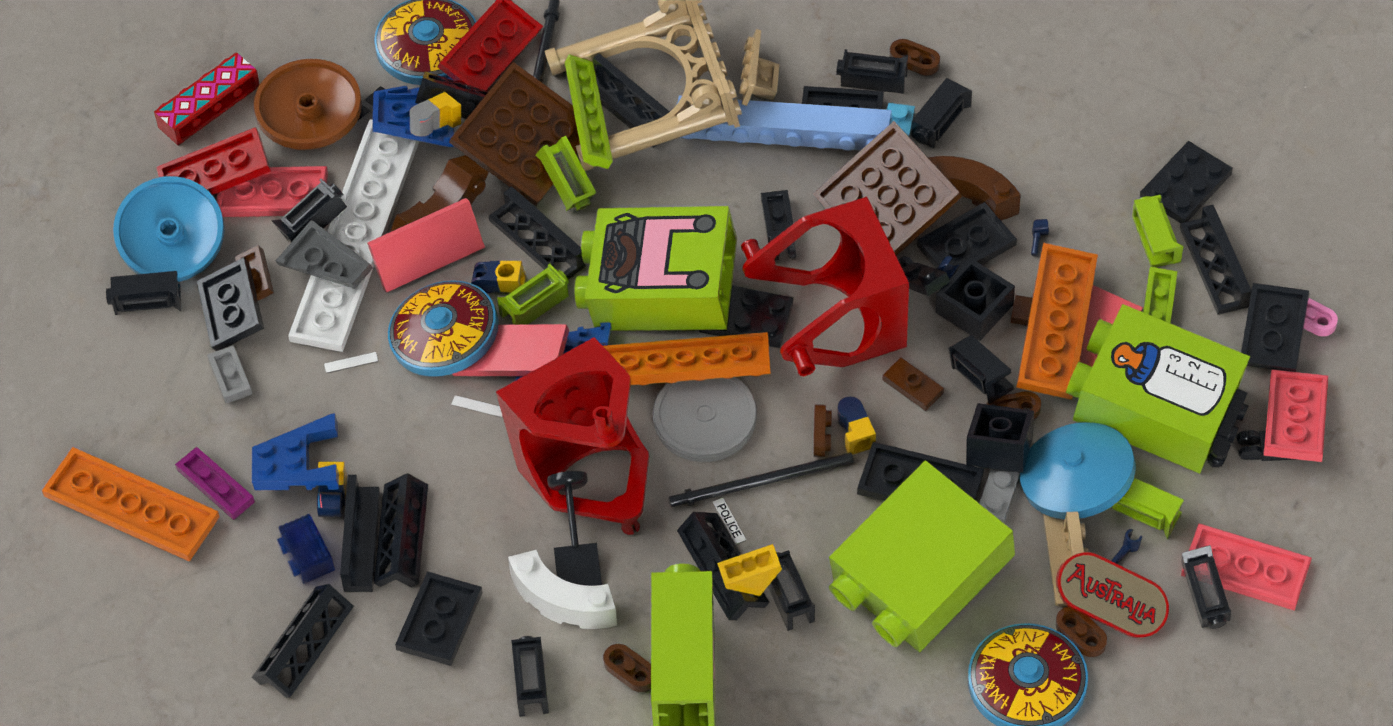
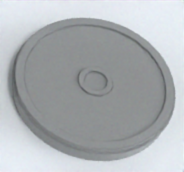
M736 377L667 383L659 392L654 402L652 412L653 424L661 442L677 456L697 462L717 461L735 454L749 441L757 421V405L751 391Z

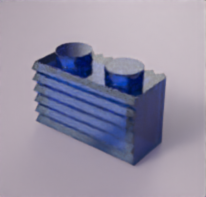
M310 514L296 518L294 521L278 527L280 538H277L276 541L283 555L288 553L291 559L287 563L293 577L299 576L302 583L305 584L335 571L333 558Z

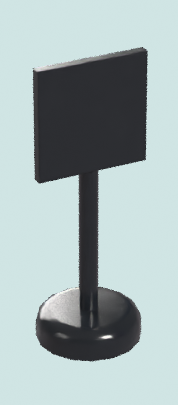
M566 471L552 474L547 477L548 487L555 491H565L572 545L554 548L557 577L577 585H602L597 543L579 545L572 490L582 488L587 484V473L583 471Z

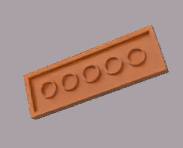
M1043 243L1016 388L1072 400L1073 396L1067 394L1066 390L1072 374L1080 361L1097 254Z
M768 332L603 346L629 373L631 385L644 386L652 383H676L689 380L703 381L714 378L729 379L738 376L771 374Z
M72 447L42 489L43 496L189 562L220 518L219 512L215 509Z

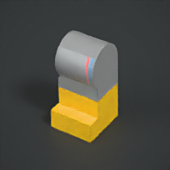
M446 92L419 103L410 109V132L415 136H427L433 130L446 125L452 128L461 125V104Z

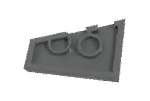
M312 220L275 260L279 266L354 289L373 269L369 262Z

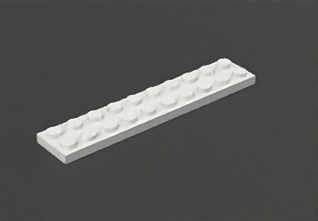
M369 119L342 191L344 195L341 199L347 207L331 221L327 232L369 262L374 268L375 264L367 242L386 234L419 141L373 132V120ZM373 269L355 289L311 275L289 332V341L343 352Z

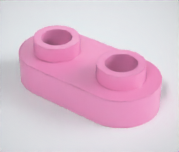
M1309 298L1304 329L1318 336L1331 335L1337 326L1338 317L1332 309Z

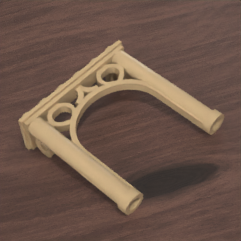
M658 0L660 10L643 19L642 22L557 50L555 48L545 50L552 76L566 71L565 61L569 54L593 62V57L598 53L607 58L636 48H653L664 51L674 57L683 67L686 74V85L678 104L668 114L655 121L608 136L612 160L725 122L728 123V126L734 124L735 128L740 126L737 116L741 115L742 112L738 100L732 99L737 97L733 82L730 80L726 81L725 76H728L723 60L719 62L717 58L721 57L717 43H711L710 39H713L714 36L710 24H704L703 21L707 20L703 5L698 6V3H701L702 0ZM685 35L691 38L690 43L686 46L674 45V41L680 36ZM698 46H700L703 54L701 58L691 56L697 51ZM709 71L712 82L700 79V76L704 72ZM575 146L583 169L585 171L594 169V166L583 162L581 146Z

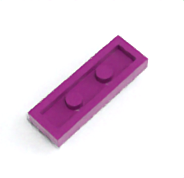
M195 447L175 464L179 473L233 520L255 503L254 497L198 447Z

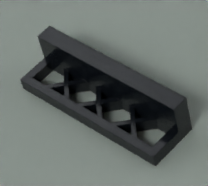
M598 53L593 57L601 105L630 129L655 121L670 112L601 54Z
M425 71L415 103H422L446 92L461 104V118L467 119L489 91Z
M512 186L503 192L505 204L489 215V221L544 270L548 268V264H550L548 262H551L553 267L555 262H567L571 267L563 273L570 279L586 266L583 262L581 247ZM510 212L516 217L515 223H503L500 218ZM518 231H532L534 233L533 239H521L518 236ZM548 246L552 249L551 255H539L536 252V247Z
M1214 205L1204 206L1200 219L1180 223L1182 235L1217 315L1248 308L1252 291ZM1203 228L1205 236L1201 240L1192 236L1190 230ZM1203 248L1214 253L1215 257L1212 262L1200 256ZM1212 270L1224 275L1222 283L1210 279L1209 274ZM1221 292L1233 296L1235 301L1221 304L1219 295Z
M409 473L384 484L374 584L379 587L394 580H398L409 587L419 584L428 484ZM398 489V493L393 499L394 490ZM396 512V517L391 523V519ZM393 538V542H392L391 546H390L389 549H388V544H389V542L391 541V539ZM391 562L390 571L385 573L386 568Z
M348 475L340 577L344 592H373L380 488L359 487L357 475Z
M692 512L677 529V532L700 571H712L713 594L728 620L737 621L748 607L765 608L770 602L764 592L760 596L753 595L754 597H750L748 593L726 589L717 563L739 556L741 553L717 513Z
M330 584L315 587L252 678L260 685L270 683L283 696L290 698L354 606ZM333 599L342 609L337 617L329 618L328 604ZM317 622H323V637L320 640H313V625ZM299 645H307L308 658L303 663H297L296 650ZM291 667L292 681L287 687L277 677L283 668Z

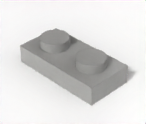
M234 345L207 354L225 403L252 395L251 387Z
M991 468L979 504L1001 522L1005 523L1020 473Z

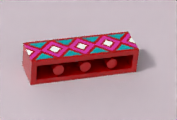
M237 52L229 58L224 59L214 69L203 74L189 87L182 89L179 94L168 102L161 104L154 111L158 128L179 146L256 90L260 85L257 70Z

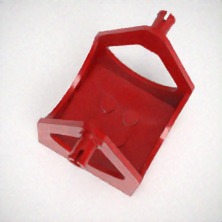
M867 197L806 215L762 249H760L756 239H749L742 243L741 250L747 259L743 264L742 270L747 278L801 286L821 284L837 289L848 296V298L840 300L781 347L780 353L782 358L786 361L794 362L799 376L804 377L812 374L816 369L814 364L847 367L907 347L909 282ZM826 224L839 231V247L833 257L823 267L807 271L775 265V257L812 227ZM856 308L859 309L864 322V334L857 350L847 353L813 348V340L849 311Z
M594 337L496 391L517 469L554 511L568 513L566 495H561L558 491L548 487V476L565 472L580 459L602 451L623 450L632 456L627 489L623 495L616 497L610 502L573 497L575 515L621 523L623 533L633 535L632 525H634L636 532L640 529L638 518L641 517L644 510L650 456L627 416L631 377Z

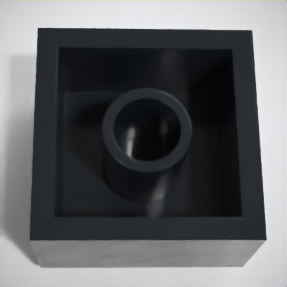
M969 258L949 279L950 282L936 293L935 313L981 341L1014 305L1015 286L972 258Z
M977 403L966 440V465L1000 469L1009 472H1023L1033 440L1034 411Z

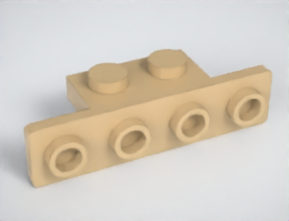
M759 29L755 30L753 37L748 36L744 46L746 53L742 61L744 68L740 78L742 83L739 94H742V105L747 106L752 94L760 99L766 98L773 101L777 93L780 64L759 58L761 30Z
M1066 512L1065 519L1053 518L1043 514L1055 605L1058 607L1067 606L1062 601L1058 592L1056 575L1065 560L1075 554L1089 552L1088 548H1083L1082 540H1085L1086 536L1085 524L1080 523L1078 512Z

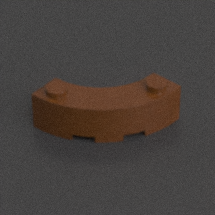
M466 155L449 159L441 176L432 187L434 194L424 204L419 201L410 209L397 214L390 232L465 198L472 205L476 197L484 191L486 187L485 181L489 172Z
M928 157L963 197L972 200V204L978 206L985 202L1001 221L1019 215L1021 194L1005 176L995 169L978 161L963 157Z

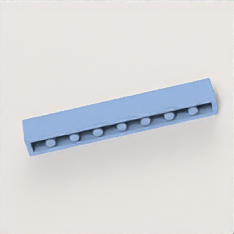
M738 100L742 112L741 115L737 116L740 124L739 127L735 128L734 124L728 126V123L725 122L680 138L762 143L765 145L777 144L792 147L805 146L819 149L834 148L847 151L862 150L890 125L893 119L892 110L752 100H749L747 106L742 105V100Z

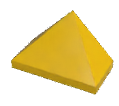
M773 544L717 563L726 589L757 596L764 592L782 570Z

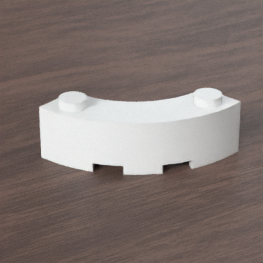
M537 550L508 557L510 575L515 587L523 599L538 609L541 615L559 624L565 622L579 625L582 629H601L617 626L616 608L608 584L584 586L565 581L553 574L543 564Z

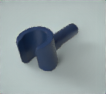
M1037 219L1033 222L1032 256H1038L1040 235L1049 234L1047 219Z
M946 256L937 269L946 272L950 279L959 265L953 266L949 264L952 257Z
M1133 529L1127 530L1123 546L1111 561L1118 564L1128 552L1138 551L1142 535L1139 539L1132 540L1130 538Z

